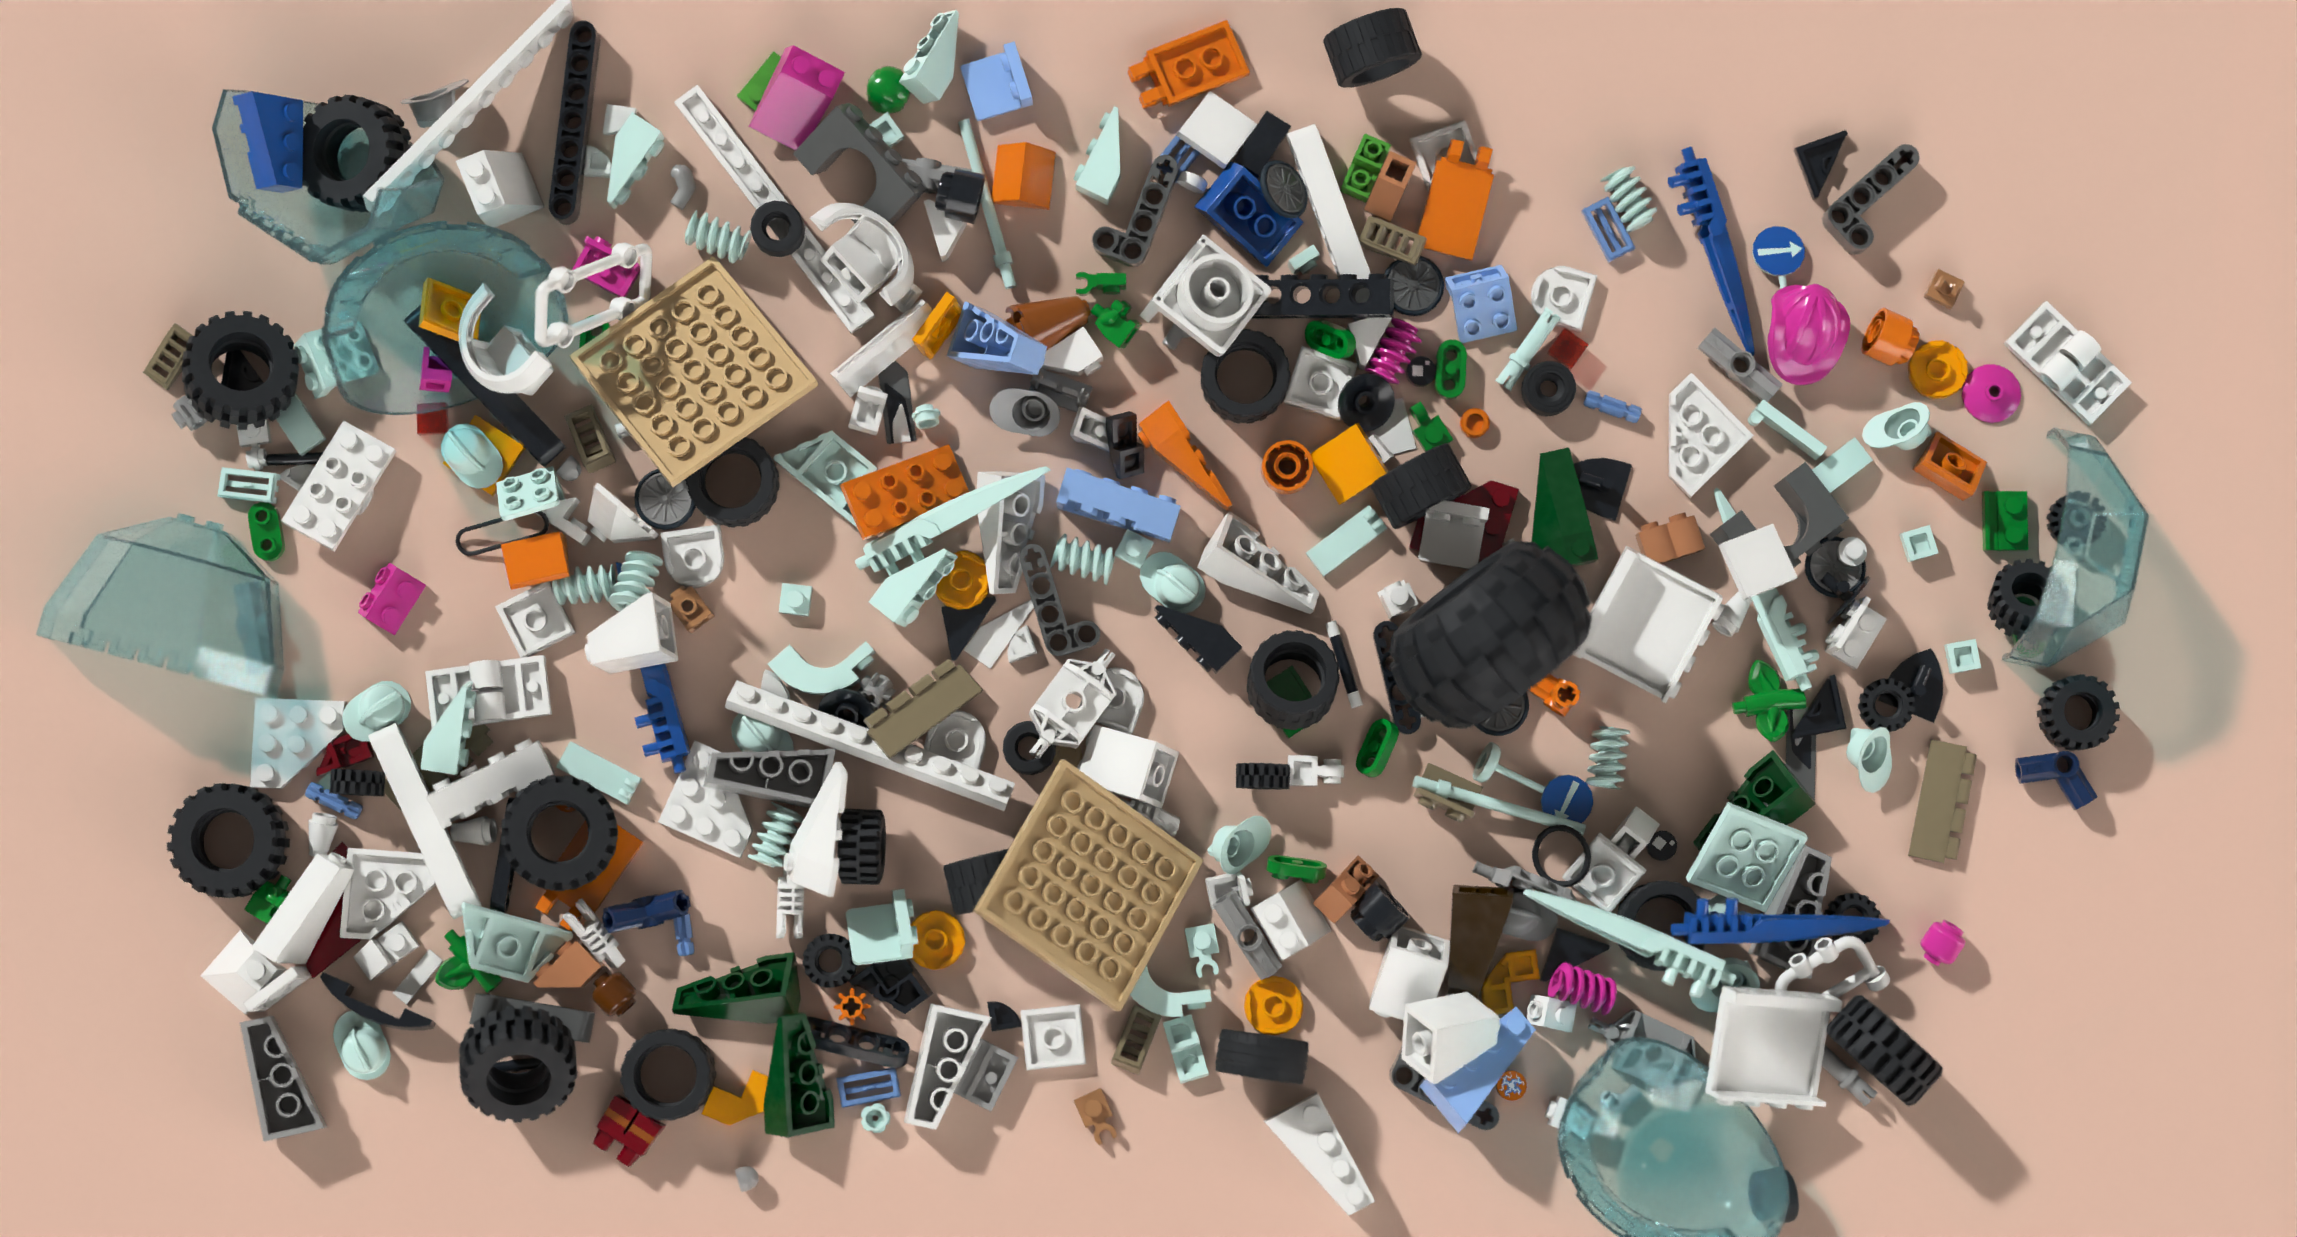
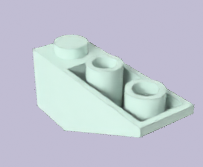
M957 10L939 13L932 20V28L927 36L923 37L918 43L917 53L904 66V74L899 82L923 104L940 100L953 79L959 18Z
M1115 106L1111 114L1108 112L1104 114L1099 125L1102 132L1098 140L1093 138L1086 152L1090 156L1085 166L1079 165L1073 180L1077 181L1076 191L1106 205L1109 204L1120 181L1118 108Z
M633 112L615 136L607 202L613 209L618 204L623 205L631 194L629 188L635 180L640 181L648 169L646 164L652 156L657 157L665 144L663 142L665 137L662 132Z
M942 549L885 579L869 603L894 623L906 627L907 624L912 623L917 618L919 608L925 600L930 599L937 589L936 586L943 576L948 575L952 571L958 556L946 549Z
M468 681L462 686L425 738L421 770L457 775L463 767L467 766L469 749H465L466 738L471 736L473 726L472 720H468L469 710L474 708L476 701V691H472L473 682Z

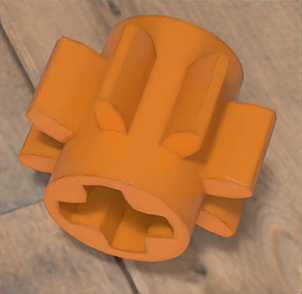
M851 988L850 996L846 997L843 993L838 994L842 1002L841 1004L834 1005L833 1008L841 1009L842 1014L839 1016V1021L848 1017L850 1018V1024L855 1025V1017L859 1016L862 1020L867 1019L866 1015L863 1014L864 1009L871 1008L872 1005L865 1004L863 1001L867 995L866 992L857 996L855 995V989ZM851 998H854L855 1003L860 1004V1009L855 1010V1015H851L850 1010L845 1009V1004L850 1003Z

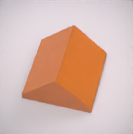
M1028 142L998 145L992 190L993 204L1049 210L1056 151Z
M1936 431L1913 470L1963 501L1975 493L1987 462Z
M560 531L501 544L511 590L570 577L567 538Z

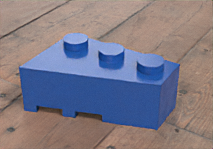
M254 91L232 96L234 106L238 105L243 123L239 124L241 133L246 134L250 149L247 155L256 189L277 193L302 189L303 100Z

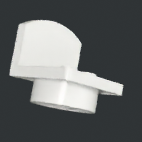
M1203 234L1139 316L1149 323L1159 311L1212 354L1220 357L1227 351L1269 296L1271 288Z

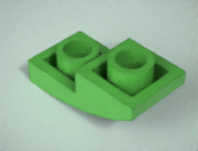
M1364 133L1340 191L1366 203L1391 144Z

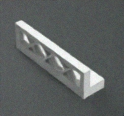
M922 299L917 301L830 373L849 397L858 392L859 386L864 387L915 345L912 339L931 314L932 308Z

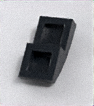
M1266 111L1235 158L1234 163L1244 166L1253 176L1259 178L1263 167L1270 162L1286 134L1289 133L1291 125Z
M1128 411L1106 417L1108 446L1117 478L1124 479L1144 473V445L1137 442V414Z

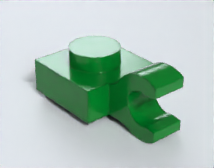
M1079 272L1076 274V279H1084L1088 283L1086 288L1076 289V294L1079 296H1086L1095 288L1103 290L1102 293L1108 295L1120 294V290H1126V273L1088 274L1086 272Z
M1421 401L1410 407L1409 411L1419 425L1412 432L1424 452L1453 441L1439 415L1430 419Z

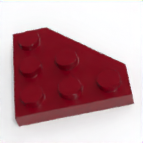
M1490 480L1452 501L1490 508L1488 520L1484 526L1478 563L1502 548L1519 488ZM1425 516L1416 521L1408 549L1419 552Z

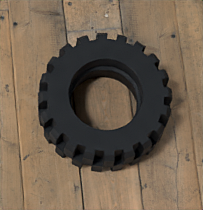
M355 95L334 96L327 100L328 104L321 102L315 106L316 112L314 114L308 113L303 120L306 124L303 127L302 185L308 187L307 191L311 196L320 199V202L326 205L352 212H369L366 209L363 195L411 147V145H408L411 135L408 129L402 128L404 121L401 117L395 115L394 111L389 107ZM362 127L369 140V157L366 165L358 175L345 180L338 165L339 149L348 134Z
M235 311L225 312L224 318L220 319L218 315L209 318L208 326L200 324L195 329V336L189 337L182 360L184 391L187 398H192L193 408L197 412L203 410L204 418L211 423L217 419L220 421L221 427L228 429L230 424L238 425V430H247L248 424H254L255 428L265 426V419L268 418L273 422L280 417V410L286 411L291 404V397L295 396L299 374L298 352L293 349L294 342L290 335L283 336L284 328L278 323L272 326L269 324L268 317L261 314L259 318L252 317V312L243 311V315H235ZM234 350L249 351L265 361L269 367V377L262 385L255 389L247 391L233 390L216 380L212 374V364L219 356L226 352Z
M566 775L546 776V778L537 779L526 788L521 789L506 808V814L504 819H502L501 825L502 846L505 856L514 870L529 883L554 891L574 890L595 880L609 865L612 856H614L618 839L615 814L604 795L590 783ZM555 805L569 806L580 812L587 822L589 832L587 843L582 852L573 859L563 862L551 861L541 856L535 849L531 839V829L536 817L543 810Z
M218 783L212 787L205 786L198 789L195 796L189 795L183 801L185 805L182 809H176L173 814L176 821L174 825H169L167 834H172V840L167 842V851L173 853L174 858L170 860L173 868L179 869L181 873L178 876L183 882L190 883L192 889L206 893L208 896L235 898L252 895V892L258 890L270 879L274 880L280 872L277 869L280 864L285 865L288 857L284 855L285 847L290 848V839L286 838L285 831L289 830L287 821H283L281 818L283 812L280 807L272 803L273 799L268 795L260 793L257 789L249 786ZM233 812L242 815L249 821L254 833V845L250 856L242 865L232 869H223L215 866L208 859L204 849V835L208 825L215 817L222 813Z
M1862 995L1854 996L1827 1025L1826 1033L1907 1106L1916 1104L1942 1075L1943 1067L1894 1021Z
M514 1005L507 1006L503 1011L496 1009L489 1012L487 1018L482 1016L474 1022V1028L470 1027L466 1031L464 1040L460 1043L459 1070L462 1092L474 1108L480 1107L481 1113L488 1117L494 1115L495 1119L505 1122L506 1119H513V1123L528 1118L532 1121L539 1119L543 1113L545 1115L555 1111L556 1105L560 1107L568 1099L567 1095L572 1093L575 1087V1080L577 1079L575 1043L569 1028L563 1025L562 1020L557 1016L553 1015L550 1017L548 1011L540 1008L538 1011L532 1010V1006L525 1005L522 1008H514ZM512 1055H529L542 1061L536 1068L523 1073H508L493 1066L499 1060Z

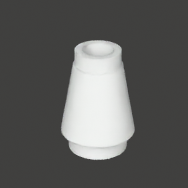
M1737 592L1725 604L1721 615L1717 621L1714 620L1712 622V626L1718 632L1728 637L1738 633L1752 600L1750 598L1743 600L1740 593Z
M319 812L312 814V819L308 820L310 856L315 857L316 854L327 855L339 825L336 823L337 816Z
M487 816L452 824L450 833L453 841L488 846L490 842L496 841L498 830L494 818L489 819Z

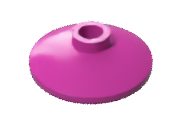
M1995 364L1983 365L1974 369L1967 376L1962 386V400L1965 408L1974 418L1982 422L1996 423L2009 418L2016 411L2021 400V388L2014 374L2005 367ZM1990 387L1998 389L1999 394L1997 397L1990 395Z

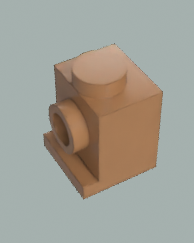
M683 585L670 594L672 598L670 601L671 608L689 633L692 634L715 617L692 586L686 589ZM686 601L693 603V609L689 612L683 610V604Z

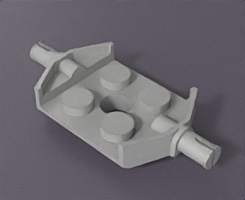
M1477 861L1472 871L1487 878L1488 881L1501 888L1503 886L1508 887L1510 881L1513 880L1511 885L1523 891L1534 889L1539 892L1577 901L1571 889L1525 871L1516 865L1503 869L1492 868Z
M1631 1009L1613 1024H1607L1592 1017L1590 1022L1601 1026V1028L1589 1023L1588 1029H1592L1606 1038L1607 1064L1613 1065L1668 1092L1672 1091L1688 1077H1695L1707 1083V1077L1701 1075V1073L1708 1076V1070L1698 1066L1696 1063L1693 1036L1634 1009ZM1649 1042H1655L1660 1047V1054L1655 1059H1649L1644 1054V1048Z

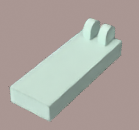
M1765 400L1758 403L1748 417V423L1751 426H1756L1763 421L1814 460L1821 457L1827 449L1826 445Z
M1368 505L1307 551L1306 555L1324 577L1384 532L1387 527L1382 519L1378 517L1375 510Z
M572 741L569 742L556 768L579 780L590 783L594 788L629 805L632 795L642 778Z

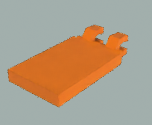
M1227 20L1148 50L1146 57H1143L1144 61L1128 68L1129 71H1127L1131 83L1150 75L1155 85V88L1140 93L1139 101L1143 109L1162 102L1163 106H1173L1249 76L1250 73Z
M1452 139L1450 140L1446 157L1441 156V160H1436L1418 234L1427 238L1423 249L1472 261L1494 174H1492L1493 169L1488 168L1493 149L1483 146L1479 147L1473 165L1459 161L1464 141Z
M586 820L557 862L568 861L582 852L587 843L589 833ZM617 824L618 839L616 850L607 868L591 883L589 882L580 888L564 891L544 889L546 892L535 908L548 915L559 899L571 907L568 912L572 913L580 921L583 915L575 905L582 898L595 914L644 842ZM562 919L560 925L569 931H573L567 922Z

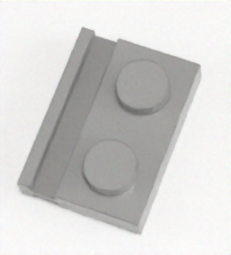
M980 1038V1042L975 1052H973L954 1093L992 1111L1018 1057Z

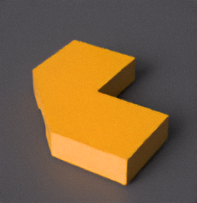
M1536 949L1508 952L1502 956L1483 982L1480 991L1482 1004L1497 1015L1509 1013L1514 1009L1510 983L1540 979Z
M752 1070L741 1097L713 1086L702 1115L730 1126L764 1112V1098L768 1076Z

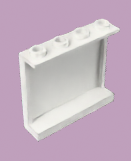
M1626 546L1590 612L1592 620L1588 636L1572 655L1580 659L1582 657L1661 698L1662 702L1666 703L1669 697L1674 699L1680 690L1682 683L1678 680L1683 671L1688 673L1696 660L1693 653L1697 645L1703 647L1710 634V631L1707 630L1709 623L1712 619L1717 621L1725 606L1721 603L1723 600L1722 595Z
M1722 986L1705 1093L1716 1098L1717 1103L1723 1105H1734V1101H1741L1742 1104L1752 1107H1760L1761 1103H1769V1106L1781 1109L1787 1108V1104L1795 1105L1796 1108L1813 1110V1106L1826 1107V1102L1817 1098L1827 1036L1826 1031L1830 1012H1841L1842 1000L1827 993Z

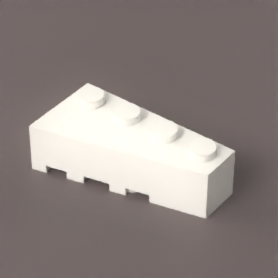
M530 738L516 744L514 746L516 751L505 756L502 751L487 759L489 764L480 769L475 764L459 772L461 778L453 782L446 778L432 785L434 791L430 792L426 798L441 828L444 829L452 825L451 822L459 818H466L481 810L482 807L492 805L508 797L510 793H516L526 788L537 779L541 780L546 778V776L554 774L555 771L540 741L532 743Z
M930 1003L904 1118L905 1123L936 1130L966 1070L969 1060L991 1020L990 1016Z
M1314 1093L1264 1120L1269 1128L1348 1216L1375 1202L1318 1093Z

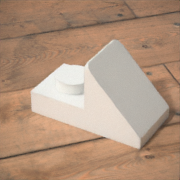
M1079 407L1070 436L1076 442L1091 444L1110 453L1107 440L1106 417L1084 407Z
M574 497L560 500L557 506L542 510L550 524L583 546L587 545L591 539V536L585 532L588 527L574 517L570 522L568 521L580 503L579 499Z
M399 922L379 938L371 939L353 958L368 979L372 981L420 945L404 922Z

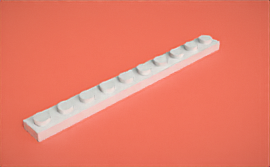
M556 0L363 195L366 209L376 216L382 209L386 210L389 208L395 196L402 189H407L422 169H426L432 164L436 154L442 148L449 147L455 135L462 128H467L473 122L475 115L482 108H487L502 88H506L512 83L514 75L521 68L528 67L534 55L541 48H546L561 28L564 29L571 23L574 16L571 0Z
M698 85L674 101L684 117L756 210L764 203L774 200L787 202ZM775 218L768 223V226L779 240L787 236L789 224L786 220ZM804 224V240L799 249L793 252L791 256L849 332L853 334L873 319L875 315L864 301L859 303L820 261L826 251Z
M736 680L726 700V709L836 748L842 752L1005 811L1014 790V782L911 744L889 759L867 734L868 728Z

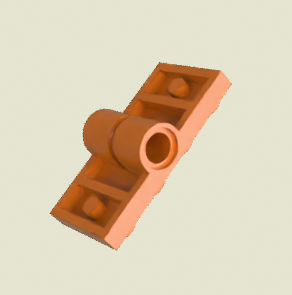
M949 444L849 480L840 485L862 540L895 529L921 514L969 492Z

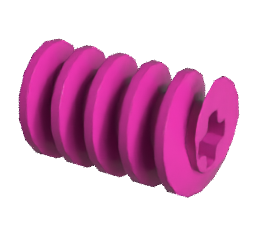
M1392 318L1391 324L1394 327H1388L1385 330L1389 338L1382 337L1379 342L1383 348H1376L1374 354L1377 358H1371L1368 361L1373 369L1365 368L1364 370L1369 374H1376L1382 377L1388 383L1399 384L1400 381L1394 374L1405 373L1400 363L1410 364L1411 361L1405 354L1406 352L1415 354L1416 350L1412 347L1411 343H1421L1422 340L1416 335L1418 329L1401 319Z
M1565 962L1555 970L1549 983L1548 996L1553 998L1559 991L1558 997L1560 1001H1565L1569 996V1003L1575 1005L1580 999L1581 1008L1585 1009L1590 1004L1591 1011L1595 1013L1601 1007V1014L1604 1016L1614 1006L1617 989L1615 980L1612 978H1604L1601 974H1594L1590 970L1583 971L1582 968L1578 966L1572 967L1571 964Z

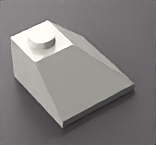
M240 930L202 973L201 977L241 1012L247 1015L249 1011L243 1003L279 977L286 968L252 949L255 941Z

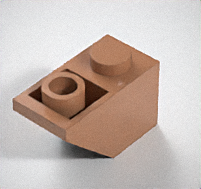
M1389 151L1364 211L1391 222L1417 162Z
M1358 855L1320 894L1313 904L1335 924L1380 875Z
M576 940L574 943L568 941L557 952L560 957L552 965L547 962L537 971L535 975L538 979L533 984L537 988L585 987L605 965L599 962L581 941Z

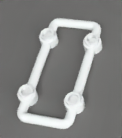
M626 242L618 243L613 247L610 256L574 270L565 267L552 269L548 280L542 282L536 290L535 341L537 345L545 348L555 344L561 348H566L572 343L574 336L615 319L621 320L649 301L652 276V249L645 243L636 246ZM638 257H640L639 296L636 299L631 300L624 296L616 297L610 303L609 310L571 325L563 322H554L547 329L549 292L558 290L562 293H569L574 288L576 281L617 265L627 269L632 268L636 264Z

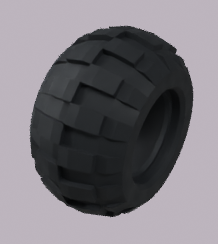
M1515 541L1502 547L1438 592L1394 632L1389 650L1394 661L1391 662L1389 667L1399 691L1416 712L1431 722L1435 720L1440 721L1445 727L1469 728L1484 721L1542 681L1567 660L1586 640L1592 617L1586 608L1590 605L1591 601L1584 581L1572 565L1549 546L1541 549L1535 542Z

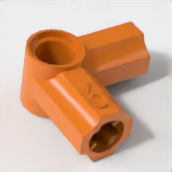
M1551 674L1529 690V692L1543 700L1545 706L1563 717L1578 702L1579 695L1581 694L1577 685L1571 681L1567 682L1562 678L1557 679Z

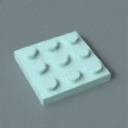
M1728 802L1686 875L1688 883L1727 898H1736L1738 902L1766 913L1808 837L1805 832Z

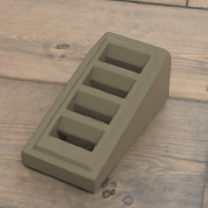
M1372 216L1368 217L1359 237V243L1364 249L1416 266L1427 241V238ZM1387 233H1391L1386 246L1382 245ZM1399 236L1402 237L1397 250H1394ZM1412 240L1414 242L1409 254H1404L1409 241Z
M174 323L143 373L169 390L182 372L183 353L186 351V347H182L176 341L180 337L187 342L189 337L193 335ZM171 347L181 352L179 358L169 352ZM165 356L175 363L173 368L162 361ZM157 366H160L169 373L167 378L155 371Z
M592 404L565 416L583 466L589 473L598 471L616 462ZM589 418L592 421L578 428L575 425ZM595 429L594 433L581 438L580 435ZM594 442H600V444H597L593 447H590L588 449L585 448V446L590 445Z
M1134 1005L1111 1064L1139 1075L1162 1016ZM1137 1017L1152 1023L1151 1028L1134 1022L1135 1018ZM1133 1029L1146 1034L1147 1038L1144 1039L1131 1034L1130 1031ZM1128 1040L1132 1043L1142 1046L1143 1048L1140 1051L1138 1049L1125 1045L1126 1041ZM1122 1052L1138 1058L1137 1062L1121 1056Z

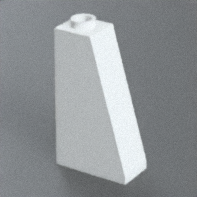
M331 852L329 855L316 854L255 941L252 949L274 963L306 964L355 870L345 864L347 859L334 852Z

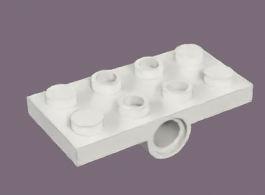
M2045 301L2004 343L2016 357L2088 426L2132 383L2101 353L2100 345L2092 336L2084 331H2078L2048 301Z
M343 420L283 516L282 523L335 552L356 516L361 515L369 505L374 494L373 489L395 455L396 450Z
M544 655L502 661L482 660L469 663L467 666L425 671L432 728L462 686L468 681L473 682L472 691H476L475 705L473 709L469 710L468 719L472 720L473 726L552 715L546 657Z

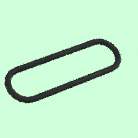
M542 511L535 512L544 520L545 525L541 532L504 543L544 535L549 527L546 514ZM502 518L461 529L456 535L455 540L459 551L467 556H475L501 548V544L469 552L462 548L460 538L465 532L503 522Z

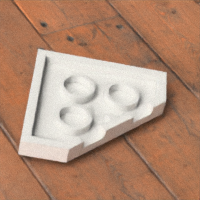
M1692 372L1669 394V478L1690 498L1754 436Z
M255 698L250 787L283 789L291 782V779L314 761L329 743H332L334 739L339 738L345 732L343 712L347 702Z
M694 741L691 752L685 761L686 771L679 774L658 822L741 858L753 832L738 793L703 786L710 755L721 752Z
M348 848L346 864L355 870L344 889L340 938L367 940L375 938L436 885L422 853Z

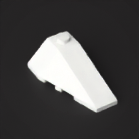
M1003 471L978 472L977 489L1020 473ZM1042 475L1019 491L978 514L990 594L1016 593L1023 571L1019 555L1026 546L1027 541L1032 540L1035 531L1031 528L1036 513L1040 514L1043 507L1045 475Z
M597 483L594 486L588 522L594 526L590 531L601 541L605 542L608 538L613 543L656 540L659 537L657 532L602 485Z
M1229 511L1206 545L1197 568L1222 584L1311 614L1314 611L1320 592L1296 568H1288L1277 557L1280 553L1274 547L1269 549L1258 538L1260 533L1252 525Z
M841 762L834 763L791 842L790 851L785 854L783 861L784 871H787L793 883L829 897H834L840 859L835 858V841L842 839L838 813L842 814L844 811L848 775Z

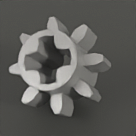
M186 395L177 400L173 405L176 412L172 416L181 429L187 426L190 431H193L208 421L204 418V411L197 412L192 406V398L189 399Z
M875 673L872 678L866 675L859 683L861 688L857 691L870 701L875 711L880 706L886 709L885 704L893 699L892 696L896 692L893 689L892 681L887 676Z

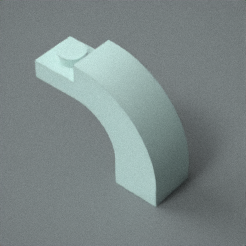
M865 641L838 665L819 668L805 662L789 644L768 663V666L780 679L791 687L808 694L826 695L837 689H850L861 680L854 671L857 668L862 671L874 661L872 655L876 652Z
M1147 965L1130 994L1145 1009L1168 1017H1183L1182 1005L1188 1004V1010L1206 1008L1205 1002L1212 1001L1210 989L1179 993L1163 990L1151 979Z

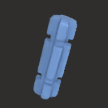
M1592 390L1587 392L1584 399L1586 407L1592 409L1599 408L1600 412L1618 418L1623 416L1625 420L1632 423L1638 422L1642 409L1632 404L1628 406L1626 405L1627 402L1606 395L1601 397L1600 393Z
M311 782L305 792L307 798L314 801L319 800L320 804L339 813L344 812V815L351 819H358L363 809L361 804L354 801L349 802L348 798L340 794L329 793V789L324 790L323 786Z
M690 914L673 919L676 940L679 941V944H677L678 955L688 956L694 954V943L690 939L693 937Z

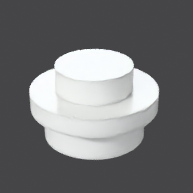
M1848 537L1839 543L1837 556L1844 565L1855 567L1865 560L1867 548L1860 539Z

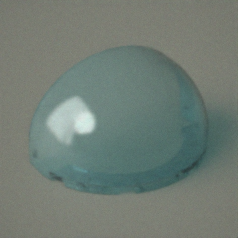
M447 221L424 223L402 229L373 243L374 247L361 257L357 255L340 274L330 291L324 310L325 319L324 326L322 327V339L329 365L341 396L352 406L377 414H421L477 400L453 373L449 393L419 390L421 357L423 347L427 346L408 327L404 319L421 304L423 283L427 277L474 294L485 283L495 296L481 312L478 340L490 343L505 325L522 330L538 351L542 352L546 358L557 347L554 344L543 348L538 346L535 341L536 290L542 282L548 280L549 273L552 270L550 265L544 258L541 259L535 254L527 243L499 228L473 222H467V225L448 224ZM553 290L548 294L547 329L554 322L568 324L566 300L564 294L558 290ZM430 350L429 356H436V355Z
M1630 1037L1614 1043L1588 1067L1570 1093L1559 1124L1558 1152L1566 1178L1571 1179L1577 1190V1198L1602 1225L1618 1237L1777 1236L1781 1231L1789 1208V1185L1782 1160L1766 1129L1751 1108L1742 1104L1741 1101H1734V1105H1723L1717 1103L1716 1098L1705 1093L1709 1071L1708 1066L1675 1046L1651 1038Z

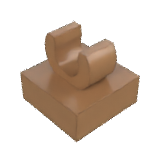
M1937 269L1924 297L1951 309L1965 281Z

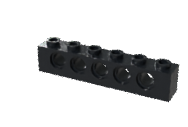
M1312 274L1310 279L1298 280V275H1281L1280 280H1269L1268 275H1256L1271 288V291L1279 289L1281 291V299L1275 304H1270L1267 297L1251 319L1394 318V282L1391 279H1386V274H1369L1368 279H1357L1355 274H1340L1339 279H1327L1328 275ZM1334 288L1339 289L1340 298L1338 301L1328 303L1326 300L1327 292ZM1367 288L1370 292L1368 300L1364 303L1356 302L1355 295L1357 291ZM1302 289H1309L1311 292L1310 299L1306 303H1298V292Z

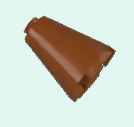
M1078 296L1016 304L1006 308V313L1011 312V317L1006 319V322L1047 346L1046 351L1086 325L1088 317L1091 316L1087 301L1085 299L1081 300Z

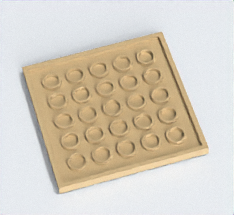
M715 256L569 355L573 364L672 488L818 386L815 377Z
M1064 759L1057 764L975 907L974 912L1113 1010L1121 1011L1204 860Z

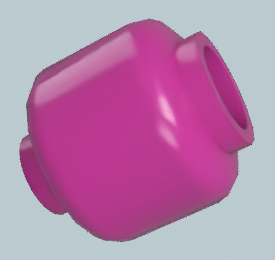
M1943 920L1942 923L1934 922L1920 942V946L1925 951L1923 957L1937 966L1941 962L1952 964L1965 946L1966 942L1962 936L1964 932L1947 920Z

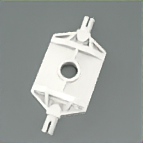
M1104 649L1098 660L1093 663L1068 659L1029 712L1040 735V739L1029 751L1031 755L1034 756L1039 747H1041L1035 758L1040 759L1051 745L1078 748L1090 729L1116 696V691L1105 672L1109 663L1115 658L1113 652L1110 653L1105 661L1104 659L1110 652L1108 649ZM1070 694L1078 695L1082 700V706L1077 709L1070 708L1066 704V697Z

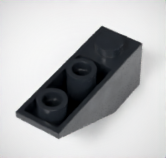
M1157 605L1154 608V611L1157 613L1154 618L1165 630L1171 627L1178 634L1175 640L1186 651L1191 648L1199 656L1196 662L1207 673L1212 669L1217 674L1242 649V646L1221 625L1164 606Z

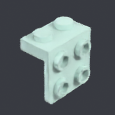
M353 320L304 333L293 345L294 349L298 352V363L301 364L305 373V384L312 391L315 399L325 397L335 386L368 378L377 373V366L357 321Z
M553 466L539 468L527 474L508 477L503 481L496 482L499 512L503 521L555 507L559 504L560 500L565 499L563 489Z
M905 889L892 890V903L853 908L846 911L851 955L855 965L913 958V944H918L916 926H910L909 917H914L912 899H906Z

